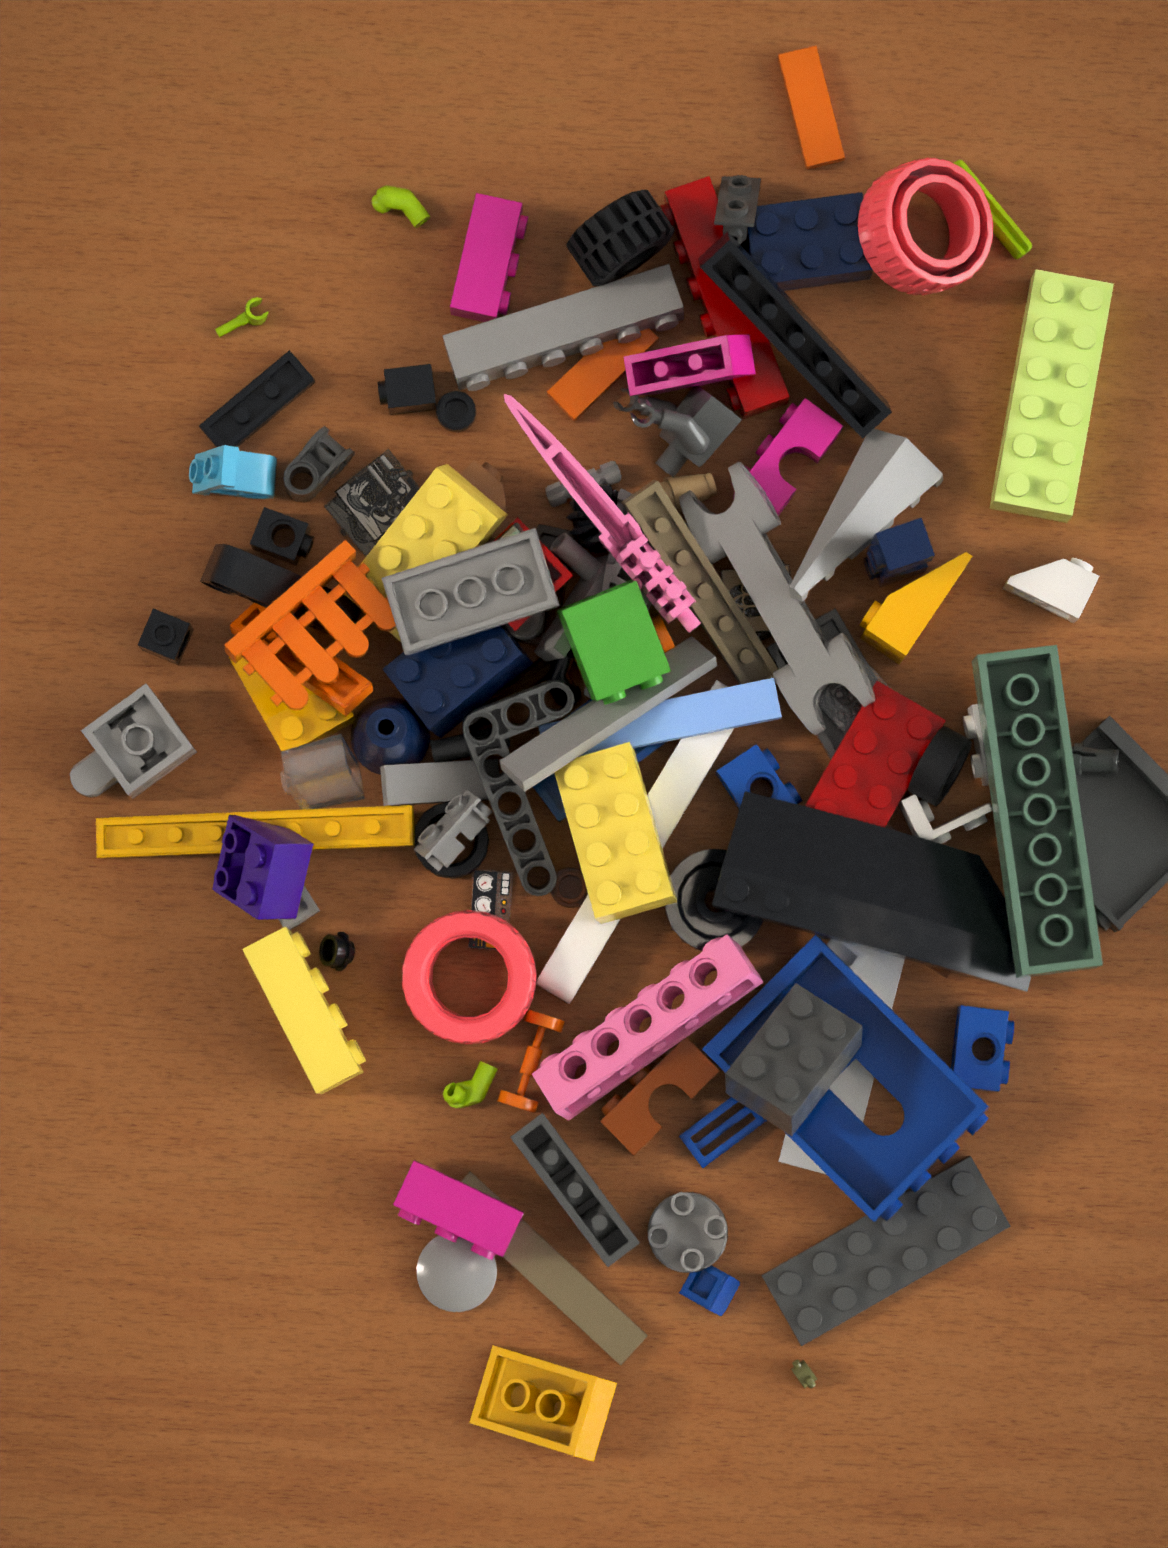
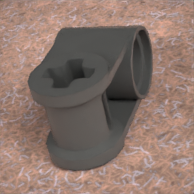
M326 426L320 428L311 437L303 450L284 471L283 479L286 493L297 502H307L315 498L326 484L345 468L355 454L351 448L345 449L329 435L330 430ZM298 473H307L313 478L311 486L303 490L293 487L291 480Z

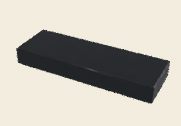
M289 350L201 423L199 427L216 447L222 445L239 447L316 381Z

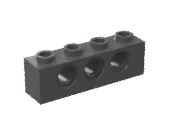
M543 1113L510 1137L607 1267L640 1244Z

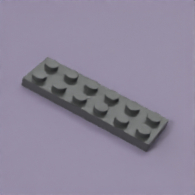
M971 1156L930 1178L916 1193L912 1190L905 1192L899 1198L903 1206L887 1222L882 1217L873 1222L865 1215L761 1275L801 1346L1011 1227Z

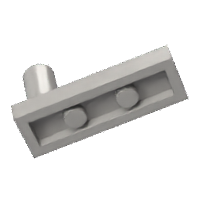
M567 533L559 535L552 543L550 551L580 576L579 581L562 607L602 591L609 554L594 557ZM558 614L534 651L544 661L565 658L571 649Z

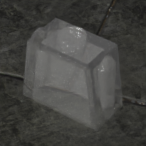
M341 733L281 751L284 771L280 772L283 790L286 795H292L301 810L322 808L365 799L359 762Z

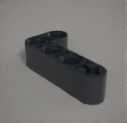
M216 544L200 582L220 592L238 595L267 608L303 576L234 546ZM323 587L327 594L332 590L328 587ZM343 595L335 603L356 624L362 610L347 596ZM303 605L292 615L298 620L308 610ZM316 619L308 625L330 635Z

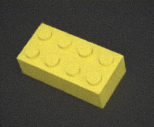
M448 464L436 467L362 561L370 569L366 577L386 598L387 595L381 578L484 545L508 514ZM347 593L344 594V595L347 596L351 601H353V600L347 595ZM397 627L392 631H388L401 642Z
M627 742L577 757L554 772L595 919L600 924H604L676 903L677 898L635 750L631 743Z
M284 927L243 948L242 950L316 1094H323L364 1073L360 1064L366 1062V1059L356 1040L347 1041L342 1028L348 1026L337 1004L333 1003L329 1006L323 993L330 989L317 967L310 969L305 957L311 955V952L301 933L299 934L297 931L292 934L291 930Z

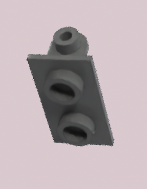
M744 175L722 176L714 225H723V235L728 231L740 244L747 237V227H754L761 178H749Z

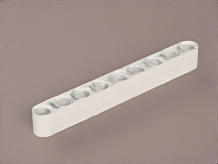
M716 680L711 690L728 686ZM734 728L681 739L647 796L662 849ZM587 895L538 977L536 985L570 1004L620 919L600 924L595 919L590 898Z

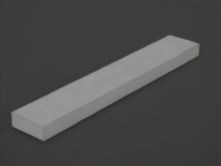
M689 637L665 653L671 671L662 675L664 680L662 683L641 690L638 684L625 690L626 697L604 705L602 699L599 701L592 700L501 759L499 762L502 771L524 792L717 667L716 657L694 637Z

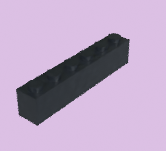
M728 231L698 258L700 268L862 439L892 413L888 401Z

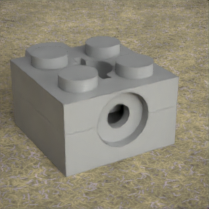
M144 684L81 730L95 750L73 766L70 772V781L75 790L88 798L101 795L119 782L127 795L134 799L196 754L197 751L153 690L147 684Z

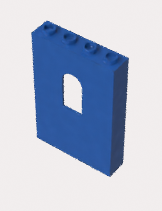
M815 935L702 1050L726 1073L795 983L861 1024L862 1046L843 1071L857 1059L902 1105L904 1121L901 1128L887 1136L875 1134L828 1089L794 1135H787L873 1222H876L880 1217L887 1222L903 1206L899 1198L909 1188L916 1193L932 1177L927 1170L938 1159L945 1164L961 1148L956 1141L966 1131L974 1135L989 1120L984 1113L990 1107L820 937Z

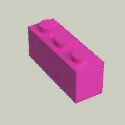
M476 193L450 304L451 315L481 322L499 318V314L507 315L511 292L505 291L508 276L514 278L516 276L520 254L514 253L517 238L524 240L529 216L522 215V203Z
M724 335L624 357L630 396L655 395L756 374L750 335Z
M416 1160L413 1161L393 1203L394 1206L401 1208L398 1216L416 1225H420L422 1219L437 1226L434 1231L435 1234L454 1243L457 1242L458 1237L474 1243L471 1251L490 1260H493L495 1254L501 1257L504 1256L524 1214L523 1211Z

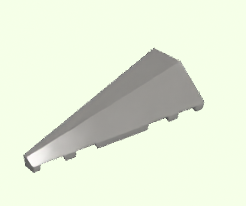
M873 429L866 435L789 587L790 598L803 602L807 598L808 591L822 579L825 581L829 580L834 575L835 568L845 559L849 558L852 560L868 547L875 533L889 529L897 515L908 506L913 508L920 502V496L932 486L937 488L941 485L943 473L906 437L878 429Z

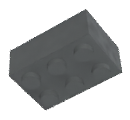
M795 983L725 1073L726 1094L790 1136H793L862 1046V1025Z

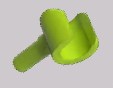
M255 297L250 299L246 304L245 312L216 328L218 336L222 337L248 323L255 326L262 325L266 321L269 311L261 316H255L250 312L251 308L262 303V298Z

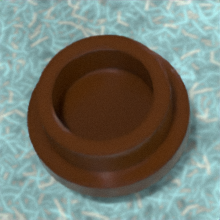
M565 868L557 872L556 885L551 891L554 900L559 905L567 908H574L583 904L588 891L582 871L576 868Z

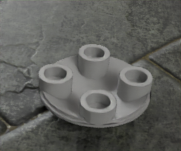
M679 1192L663 1200L653 1211L648 1224V1241L656 1258L666 1267L683 1273L698 1272L714 1264L722 1255L728 1239L727 1222L719 1206L708 1197L693 1192Z
M437 1236L424 1247L419 1256L416 1273L419 1287L429 1302L442 1310L450 1312L471 1310L483 1303L494 1288L497 1277L495 1258L490 1260L471 1251L474 1243L458 1237L457 1242L454 1243L441 1236Z

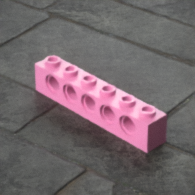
M728 934L724 937L712 939L703 947V952L690 961L686 960L674 966L670 971V975L658 984H651L643 988L638 993L637 999L626 1007H619L611 1011L605 1017V1022L595 1029L584 1031L576 1036L572 1042L573 1044L563 1052L555 1053L545 1058L541 1062L540 1068L533 1072L532 1076L554 1112L568 1121L762 984L763 980L741 946ZM712 971H717L716 980L711 985L704 986L706 976ZM684 994L682 1005L672 1009V1002L675 997ZM651 1017L650 1027L640 1033L639 1027L641 1022ZM619 1040L617 1051L607 1056L609 1045ZM586 1063L584 1075L575 1079L576 1069L581 1064Z

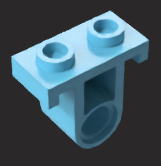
M227 445L195 454V459L192 460L189 468V480L193 483L192 494L207 496L210 493L252 499H272L275 495L277 458L266 454L239 451V447Z

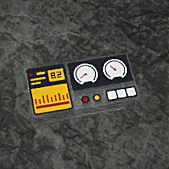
M474 869L471 910L487 912L510 923L514 872ZM468 938V949L497 951L493 945L479 938Z

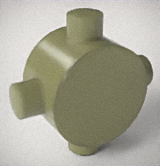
M795 1360L792 1363L794 1367L791 1368V1371L804 1388L809 1387L811 1389L815 1387L817 1377L804 1360L801 1362Z

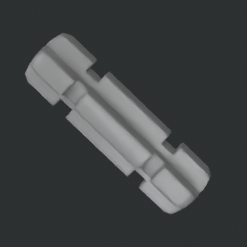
M615 461L600 465L598 470H595V468L587 470L599 485H613L622 479L620 469ZM560 482L553 483L545 488L547 499L552 507L567 503L568 498L574 500Z

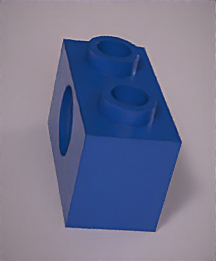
M757 744L716 771V776L738 809H740L745 791L751 793L750 786L756 780H765L770 783L773 790L770 798L793 804L802 802L800 795L791 782L783 784L775 771L780 769V766L769 749L766 748L761 751Z
M957 1006L950 1068L971 1089L999 1092L1000 1085H1007L1010 1061L1003 1059L1005 1044L1011 1045L1014 1035V1021L1008 1020L1009 1011ZM978 1038H985L992 1044V1055L986 1061L978 1060L972 1053V1045Z

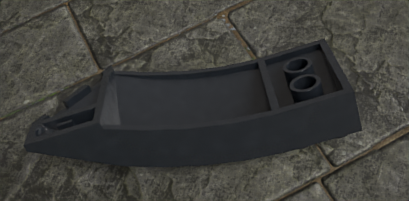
M745 791L712 903L714 908L1028 992L1031 977L1016 979L1005 898L980 855L855 819Z

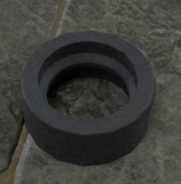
M946 726L939 729L923 753L910 780L908 791L928 803L938 806L948 794L962 770L971 750L972 741Z
M449 802L436 804L422 814L415 825L414 848L419 843L418 838L420 834L446 814L445 808ZM485 825L475 836L474 848L466 859L450 864L448 868L443 866L439 872L415 851L416 856L425 869L438 877L454 879L467 876L479 868L487 855L489 845L487 827Z

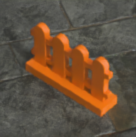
M346 539L224 645L225 653L235 664L242 658L245 659L247 664L243 667V670L249 677L256 672L273 690L275 694L270 700L276 707L284 703L289 709L294 711L303 709L308 703V692L302 685L312 676L322 684L333 683L339 673L338 665L333 658L343 649L351 657L360 658L364 656L368 651L369 641L363 632L373 623L378 629L385 632L396 628L388 598H385L367 579L366 575L370 572V569L364 562L359 567L353 563L356 560V550ZM334 579L338 585L327 594L323 587ZM345 593L366 614L356 624L335 603ZM304 605L308 611L297 620L292 614ZM315 619L335 640L326 650L305 629ZM274 632L278 637L266 646L263 640ZM285 645L305 666L295 677L275 656Z

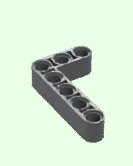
M557 679L547 680L475 708L466 714L462 723L464 737L521 884L528 893L535 896H543L551 892L556 885L557 876L527 796L504 772L499 775H490L484 770L483 765L485 759L490 755L498 754L506 757L510 754L504 739L563 717L570 712L574 703L573 692L566 683ZM551 688H561L566 693L565 704L559 709L547 707L544 703L546 692ZM521 702L529 708L528 718L522 723H512L507 718V709L511 704ZM476 717H485L490 720L492 728L486 737L477 738L469 732V725ZM505 792H515L521 799L519 807L513 812H505L498 806V800ZM520 829H528L535 835L534 843L527 849H519L512 842L514 834ZM542 866L549 871V878L545 884L534 886L527 881V874L533 867Z

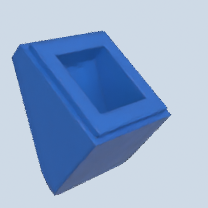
M711 1265L704 1270L690 1273L679 1293L707 1310L722 1316L735 1295L740 1281Z

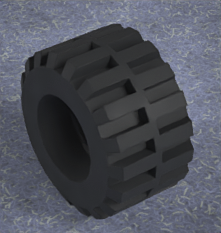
M639 190L620 197L591 216L575 230L566 246L588 280L596 287L616 281L647 262L666 246L673 236L675 229L648 190Z

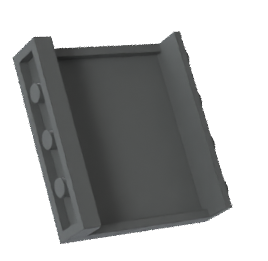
M1108 716L1081 743H1084V747L1119 749L1120 763L1118 774L1082 771L1081 775H1076L1097 925L1104 931L1111 928L1114 932H1117L1168 882V774L1111 716Z

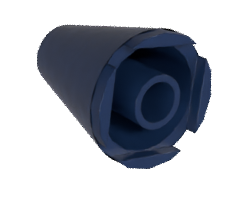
M396 697L380 698L367 704L357 714L351 728V745L356 758L371 772L381 775L380 767L383 765L420 763L426 755L430 742V730H428L406 700ZM394 726L391 734L383 735L380 733L384 727Z

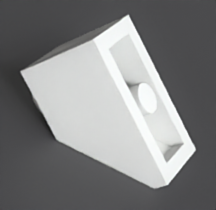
M1072 558L1071 561L1061 559L1010 576L1003 589L1075 623L1079 619L1099 576L1092 573L1093 567L1085 561L1077 558Z

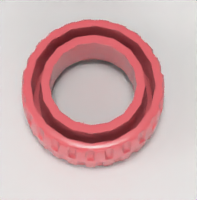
M917 159L884 173L868 188L859 209L858 236L864 256L870 267L886 284L910 295H930L953 288L969 280L975 272L980 270L990 251L993 238V219L983 190L976 180L963 168L944 159ZM916 191L932 198L946 218L949 229V244L942 260L934 259L922 252L910 234L907 226V208L911 196Z
M477 910L456 911L443 915L430 922L416 935L405 954L406 957L402 966V990H404L406 1003L411 1009L413 1016L426 1030L446 1041L459 1044H479L497 1039L509 1032L521 1021L533 1000L537 973L531 949L515 927L496 915ZM463 938H479L493 945L504 958L508 970L507 989L500 1003L488 1013L479 1016H463L448 1009L437 997L432 982L433 966L440 952L452 942Z

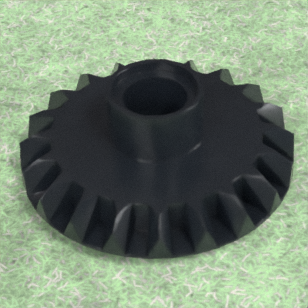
M706 849L698 851L679 863L670 876L677 902L665 905V915L671 924V930L676 932L682 942L694 947L695 950L702 951L709 941L717 937H724L726 934L740 946H743L755 936L763 923L762 920L720 909L718 912H712L706 907L705 896L708 892L715 893L727 850Z

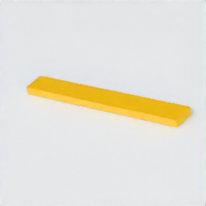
M412 805L96 818V854L99 859L220 854L222 838L229 815H237L291 829L312 842V850L415 846L414 806Z

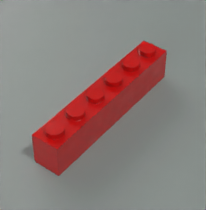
M710 176L665 191V204L660 205V208L675 229L678 240L673 242V247L680 264L687 263L691 277L686 278L690 295L693 301L700 299L705 314L699 315L705 336L707 338L711 336L715 338L724 335H750L756 374L729 379L731 387L726 389V393L732 410H740L742 418L746 419L788 404L789 394L770 341L700 268L698 258L723 236V225H714L718 198Z

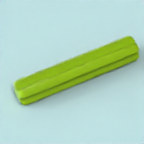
M961 159L955 161L953 164L960 166L969 173L983 190L991 209L994 235L1015 259L1022 258L1031 250L1032 243L965 162Z

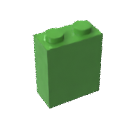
M626 581L556 609L592 700L599 701L602 699L604 705L613 703L626 697L625 690L639 684L641 690L662 683L664 681L662 675L671 671L637 581Z

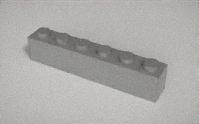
M667 264L443 335V341L459 391L466 388L468 391H476L487 387L490 381L504 376L506 379L521 377L528 372L529 368L542 364L544 367L556 366L566 360L565 357L576 353H581V355L594 354L603 349L602 343L616 338L619 343L634 341L641 336L640 331L650 328L652 330L656 328V331L672 329L679 324L678 321L684 320V307L670 265Z

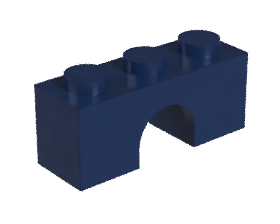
M922 518L875 533L867 549V557H864L863 560L870 580L877 578L880 588L924 573L928 568L927 562L932 561L935 554Z

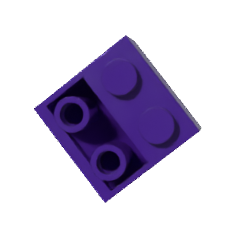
M229 815L222 838V848L214 874L212 890L257 920L296 919L313 843L291 829L237 815Z

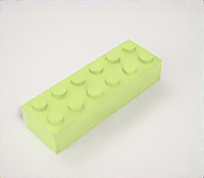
M1037 269L1033 273L1029 284L990 509L1065 523L1073 516L1113 283Z

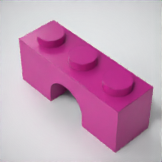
M804 398L799 406L792 403L779 420L784 425L775 438L769 434L755 452L760 456V459L754 467L750 469L745 466L766 492L778 516L796 491V488L782 478L779 472V462L789 454L800 453L818 464L843 428L842 424L806 398Z

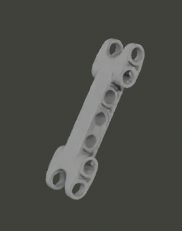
M738 461L728 467L735 495L731 507L725 512L715 514L709 511L691 490L679 497L680 505L690 532L710 563L714 564L726 556L729 558L788 663L773 672L774 679L797 717L813 735H817L826 730L819 706V699L823 689L829 684L838 683L845 686L863 707L875 702V694L865 667L847 636L842 632L827 641L805 601L802 602L790 598L789 587L793 580L766 534L781 525V520L764 489L749 470Z

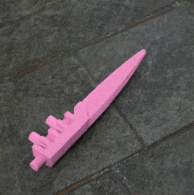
M504 394L505 403L533 445L601 533L599 536L601 543L629 577L637 581L639 589L668 624L677 618L689 633L701 624L689 609L696 601L686 590V585L682 581L680 582L673 574L672 568L662 561L658 551H654L648 544V539L642 533L638 523L629 513L624 515L573 455L512 396Z

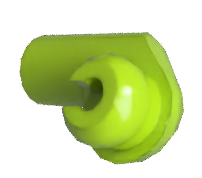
M386 185L379 188L377 194L372 197V206L377 212L383 214L389 212L390 209L402 210L415 228L423 225L431 217L409 189Z
M480 1061L471 1080L456 1084L454 1082L449 1083L444 1088V1100L451 1107L459 1109L481 1103L485 1099L498 1069Z

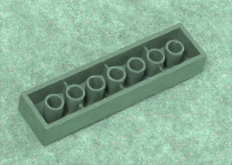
M1057 645L978 654L972 660V668L1016 979L1096 969L1102 966L1103 962Z

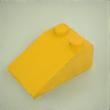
M965 552L888 595L883 604L875 600L860 623V626L865 629L860 639L900 665L973 556Z
M229 657L287 760L347 727L356 720L352 711L347 716H344L305 686L303 687L308 692V703L303 709L294 711L289 709L284 703L276 707L270 700L275 694L273 690L256 672L249 677L243 670V667L247 664L245 659L242 658L235 664Z
M493 1345L469 1423L568 1455L594 1461L617 1383Z

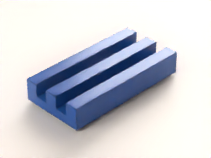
M730 1097L680 1134L679 1137L699 1165L704 1168L767 1120L745 1106L694 1144L690 1137L738 1102ZM749 1113H752L755 1117L752 1122L705 1157L700 1152L702 1148Z

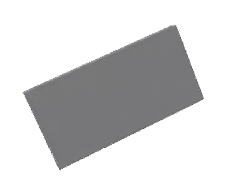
M535 528L381 578L403 650L407 656L560 607Z

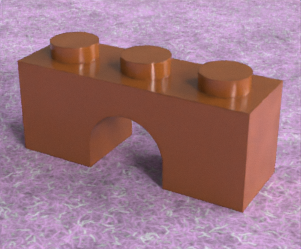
M687 1037L660 1056L662 1060L652 1070L647 1066L642 1068L629 1081L634 1088L623 1099L617 1093L600 1109L605 1115L600 1122L633 1156L663 1128L652 1117L648 1106L649 1098L656 1088L663 1085H672L679 1088L689 1099H692L720 1071Z

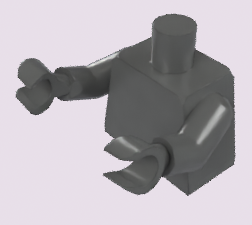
M699 386L692 387L678 407L672 402L649 396L644 398L630 396L629 388L620 389L630 397V403L627 407H623L619 402H613L614 408L618 411L630 412L637 410L640 411L641 415L647 416L646 419H639L630 412L633 423L636 426L644 428L654 423L658 425V428L662 429L659 436L670 445L655 464L673 478L688 459L698 467L703 466L742 420Z

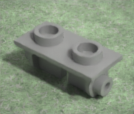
M468 790L463 795L455 796L445 808L446 814L436 825L431 824L420 834L418 838L419 843L413 849L425 858L438 872L443 866L448 868L465 848L455 838L460 832L468 840L472 841L490 821L487 817L492 811Z

